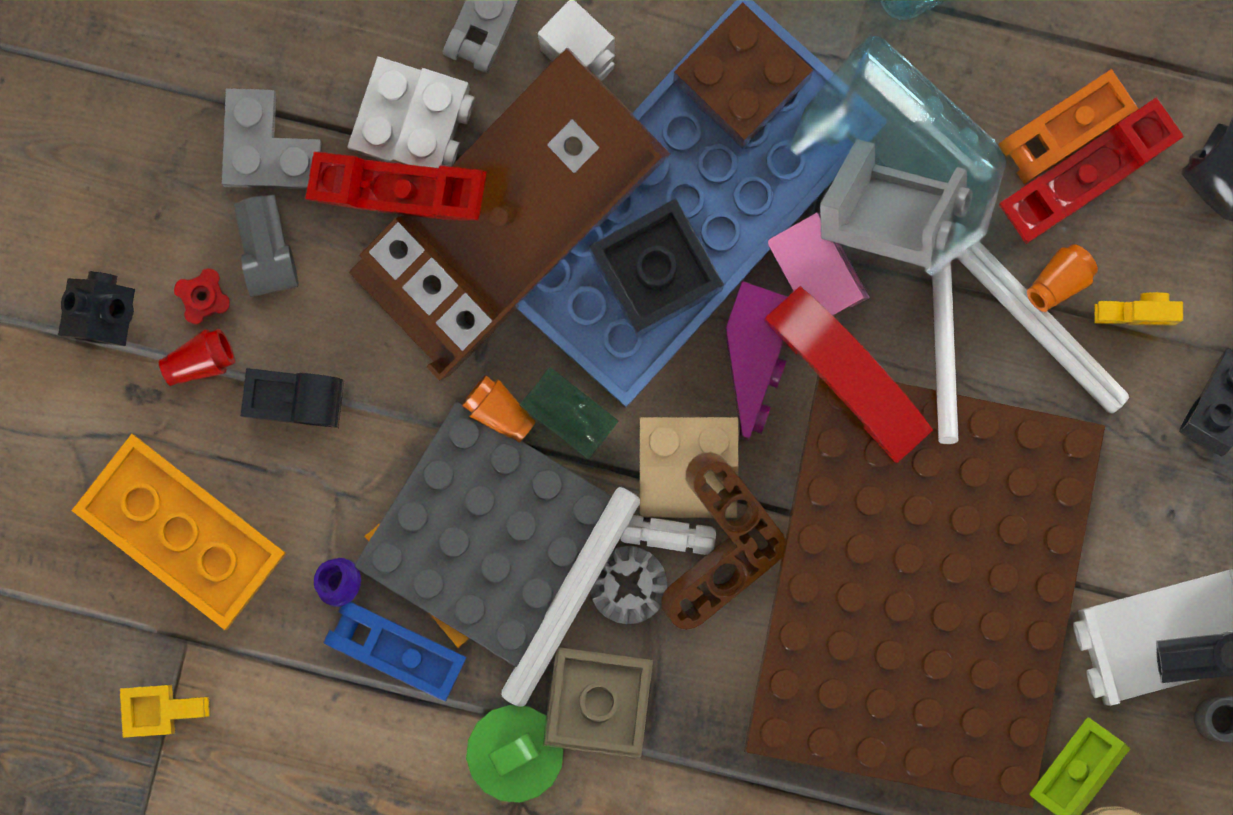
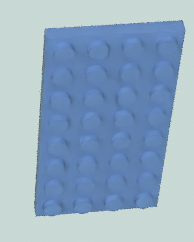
M736 0L632 113L670 155L600 226L593 228L518 304L519 307L517 309L625 408L629 406L771 250L768 240L792 227L830 186L856 139L870 142L887 122L753 0ZM742 2L813 69L810 81L743 149L673 82L674 71ZM676 199L724 284L723 290L637 338L593 260L589 246Z

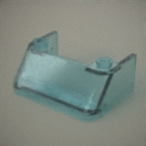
M878 36L868 37L853 50L807 105L790 150L798 155L814 141L835 146L847 137L853 143H855L856 139L875 143V163L891 169L945 183L949 182L956 167L967 169V188L973 192L971 206L965 218L958 217L955 223L954 238L947 252L941 250L932 269L925 267V271L932 276L987 234L1006 167V160L998 144L887 41Z

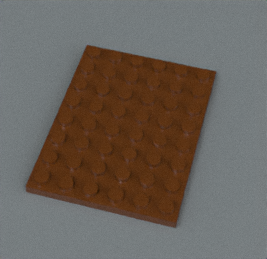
M817 375L744 752L1033 809L1034 798L1029 794L1038 783L1105 425L957 395L958 442L942 444L938 438L937 390L895 382L933 429L927 437L896 464L863 428L865 425L825 381Z

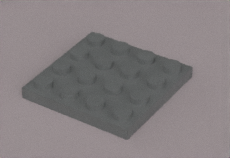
M456 401L354 566L517 667L542 624L549 606L612 496L523 441L519 443L513 438H509L468 417L471 412Z

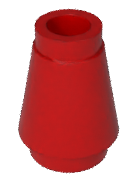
M204 329L169 353L167 357L159 360L161 374L169 386L226 373V367L235 364L232 347L221 329H216L212 332Z

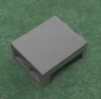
M856 139L820 204L821 239L932 269L941 250L946 252L949 250L954 238L955 223L958 217L965 218L970 209L973 192L967 188V169L956 167L949 182L945 183L876 165L875 143Z

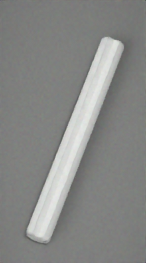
M962 227L955 232L949 250L1108 413L1112 414L1118 411L1129 399L1128 393L1048 311L1042 312L1032 305L1027 297V289L967 228Z
M622 487L617 488L549 606L542 624L518 666L514 668L502 689V697L513 705L525 706L638 508L640 498L634 493Z

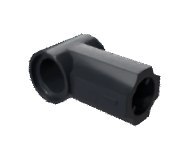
M1233 632L1157 640L1156 658L1160 682L1171 683L1233 676V668L1227 667L1221 659V649L1228 641L1233 640Z

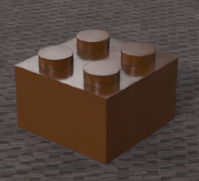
M742 2L674 71L673 82L743 149L810 81L813 69Z

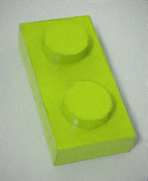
M1087 717L1029 795L1054 815H1081L1129 752L1130 748L1112 733Z

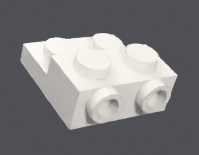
M378 56L347 146L348 149L390 163L439 168V165L451 167L455 163L460 147V142L453 140L459 122L463 124L468 123L475 102V97L468 95L470 91L469 83L425 68L419 70Z

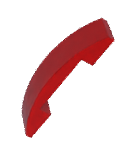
M1156 97L998 205L1027 244L1181 140L1184 135Z
M313 152L305 199L390 214L446 220L479 221L487 172L439 165V168L372 161L350 155Z
M799 286L764 318V321L796 355L800 354L865 425L863 428L896 464L933 431L919 410L879 363L803 287Z

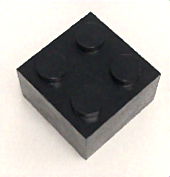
M676 199L589 246L593 260L637 338L723 290L724 284Z

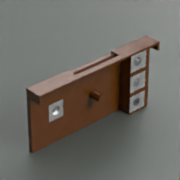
M566 48L451 166L487 172L479 221L446 220L406 215L397 217L359 255L362 259L349 273L429 356L433 362L427 368L440 381L451 376L519 307L518 304L593 228L600 226L654 172L670 153L569 48ZM572 136L579 138L582 142L583 148L579 155H572L567 151L566 142ZM401 241H404L408 247L407 254L401 249ZM433 275L437 276L441 281L440 291L434 289L431 284ZM466 311H470L474 315V326L469 325L465 321L464 314Z

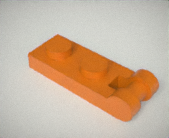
M1110 69L1005 138L998 146L1005 157L1008 155L1012 157L1020 169L1016 173L1025 185L1139 108L1114 71ZM1035 137H1038L1047 151L1038 158L1033 156L1026 145Z

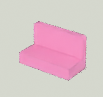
M817 212L768 240V245L793 291L799 286L803 287L832 315L848 307H854L870 298L841 244L821 239L820 213Z

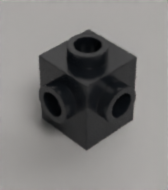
M89 271L87 279L68 278L66 290L61 299L62 314L58 336L95 344L126 346L129 324L134 313L133 300L135 289L116 285L118 276Z

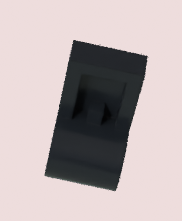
M1227 348L1221 355L1204 390L1192 405L1179 429L1180 433L1221 457L1233 446V350Z
M246 368L240 416L243 418L339 429L344 380L319 374H294Z

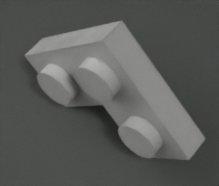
M226 88L222 185L224 187L307 190L313 152H322V142L319 139L274 138L276 92L274 90Z

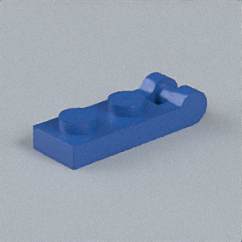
M349 602L339 608L338 612L342 615L335 630L329 629L323 641L324 644L444 702L447 701L467 659L466 656L353 602ZM359 623L372 628L364 646L351 640Z

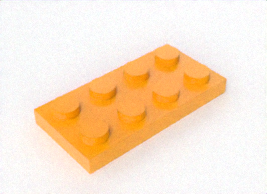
M134 434L129 436L71 510L224 630H228L287 554Z

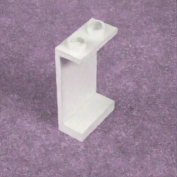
M1233 569L1078 610L1080 621L1074 622L1073 626L1081 651L1088 649L1093 668L1087 670V678L1093 697H1101L1103 705L1112 706L1119 704L1120 701L1196 681L1161 683L1157 667L1156 641L1233 632ZM1233 640L1228 641L1221 649L1222 662L1229 668H1233Z

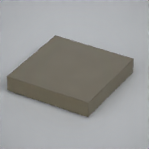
M558 647L554 654L543 746L640 759L642 757L653 660Z

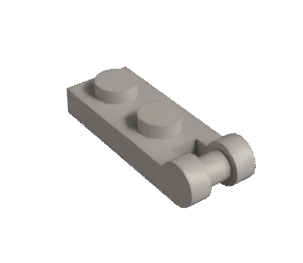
M466 0L456 24L446 41L443 55L453 60L461 57L473 62V68L488 73L520 0ZM472 28L487 34L482 45L467 39Z

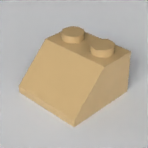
M640 417V516L644 518H713L688 486L685 472L688 464L694 457L701 453L713 452L720 455L738 475V418ZM712 470L707 471L703 475L717 494L724 489V486L715 477ZM737 500L727 507L725 518H737Z

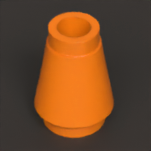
M1072 244L1068 248H1059L1033 282L1032 286L1027 290L1029 301L1038 310L1047 312L1051 307L1091 286L1093 277L1098 272L1094 258L1086 249L1076 244Z
M487 375L476 384L462 403V406L471 412L468 417L509 438H513L519 443L536 422L499 379L494 382Z

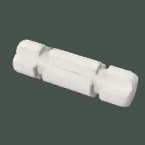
M633 515L620 537L624 543L640 545V540L647 541V546L683 552L688 547L693 548V553L708 555L714 550L716 529L703 525H697L696 529L689 528V523L651 518L650 522H644L643 516Z

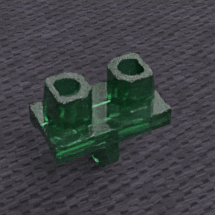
M551 367L548 368L520 404L523 409L588 460L619 422Z

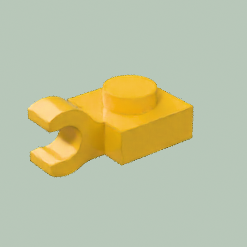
M172 685L120 688L123 738L175 734L174 719L210 716L209 697L173 699Z

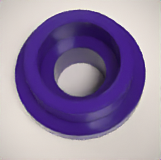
M335 558L325 561L318 567L314 575V588L324 603L334 607H341L355 598L360 589L361 574L354 566V562L345 558Z

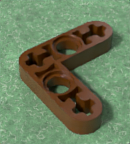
M713 452L701 453L691 460L685 472L686 482L729 538L664 591L661 599L664 613L675 626L685 630L694 629L703 624L778 563L782 558L786 540L783 533L733 468L720 455ZM709 470L714 472L715 477L724 486V489L719 491L718 494L703 476ZM736 500H745L747 502L746 512L741 518L734 521L725 519L726 509L732 502ZM754 527L768 544L762 550L758 548L756 542L748 534ZM723 564H734L735 571L729 581L723 584L713 583V575L718 567ZM701 583L711 592L709 595L706 596L698 587ZM685 598L693 605L687 611H684L679 604Z

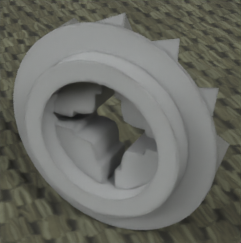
M635 546L615 548L590 590L592 600L597 609L612 621L622 624H635L647 620L662 606L661 599L664 591L667 589L665 570L658 559L644 549ZM641 567L643 571L639 575L640 579L637 585L642 589L641 592L647 596L646 599L643 600L639 596L635 597L632 594H628L624 599L621 598L618 603H615L613 600L618 595L616 592L619 590L620 585L615 581L616 578L610 574L611 571L614 570L616 573H622L628 577L632 572H636Z

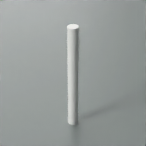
M938 256L932 268L938 438L942 444H953L958 442L951 258L948 256Z

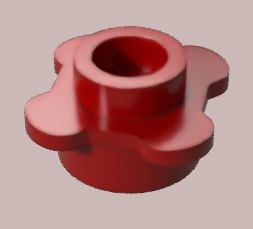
M204 269L200 276L191 280L180 279L175 284L174 293L182 299L186 308L184 317L189 323L200 324L204 317H210L216 313L224 314L230 307V299L223 294L218 284L220 275L213 269ZM200 292H205L207 295L204 301L198 299Z

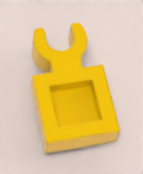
M1141 293L1140 301H1098V304H1094V324L1126 323L1127 325L1175 326L1183 321V301H1170L1169 293Z

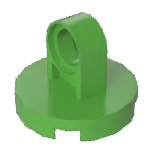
M510 704L490 711L477 722L468 739L466 760L472 778L485 793L500 801L520 803L539 797L553 785L562 768L564 748L543 746L547 715L529 706L519 707Z

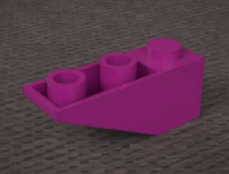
M742 281L726 326L725 336L740 435L742 440L749 441L752 431L762 434L771 406L762 404L768 385L775 388L778 387L787 362L778 358L783 340L764 321V318L782 303L787 296Z

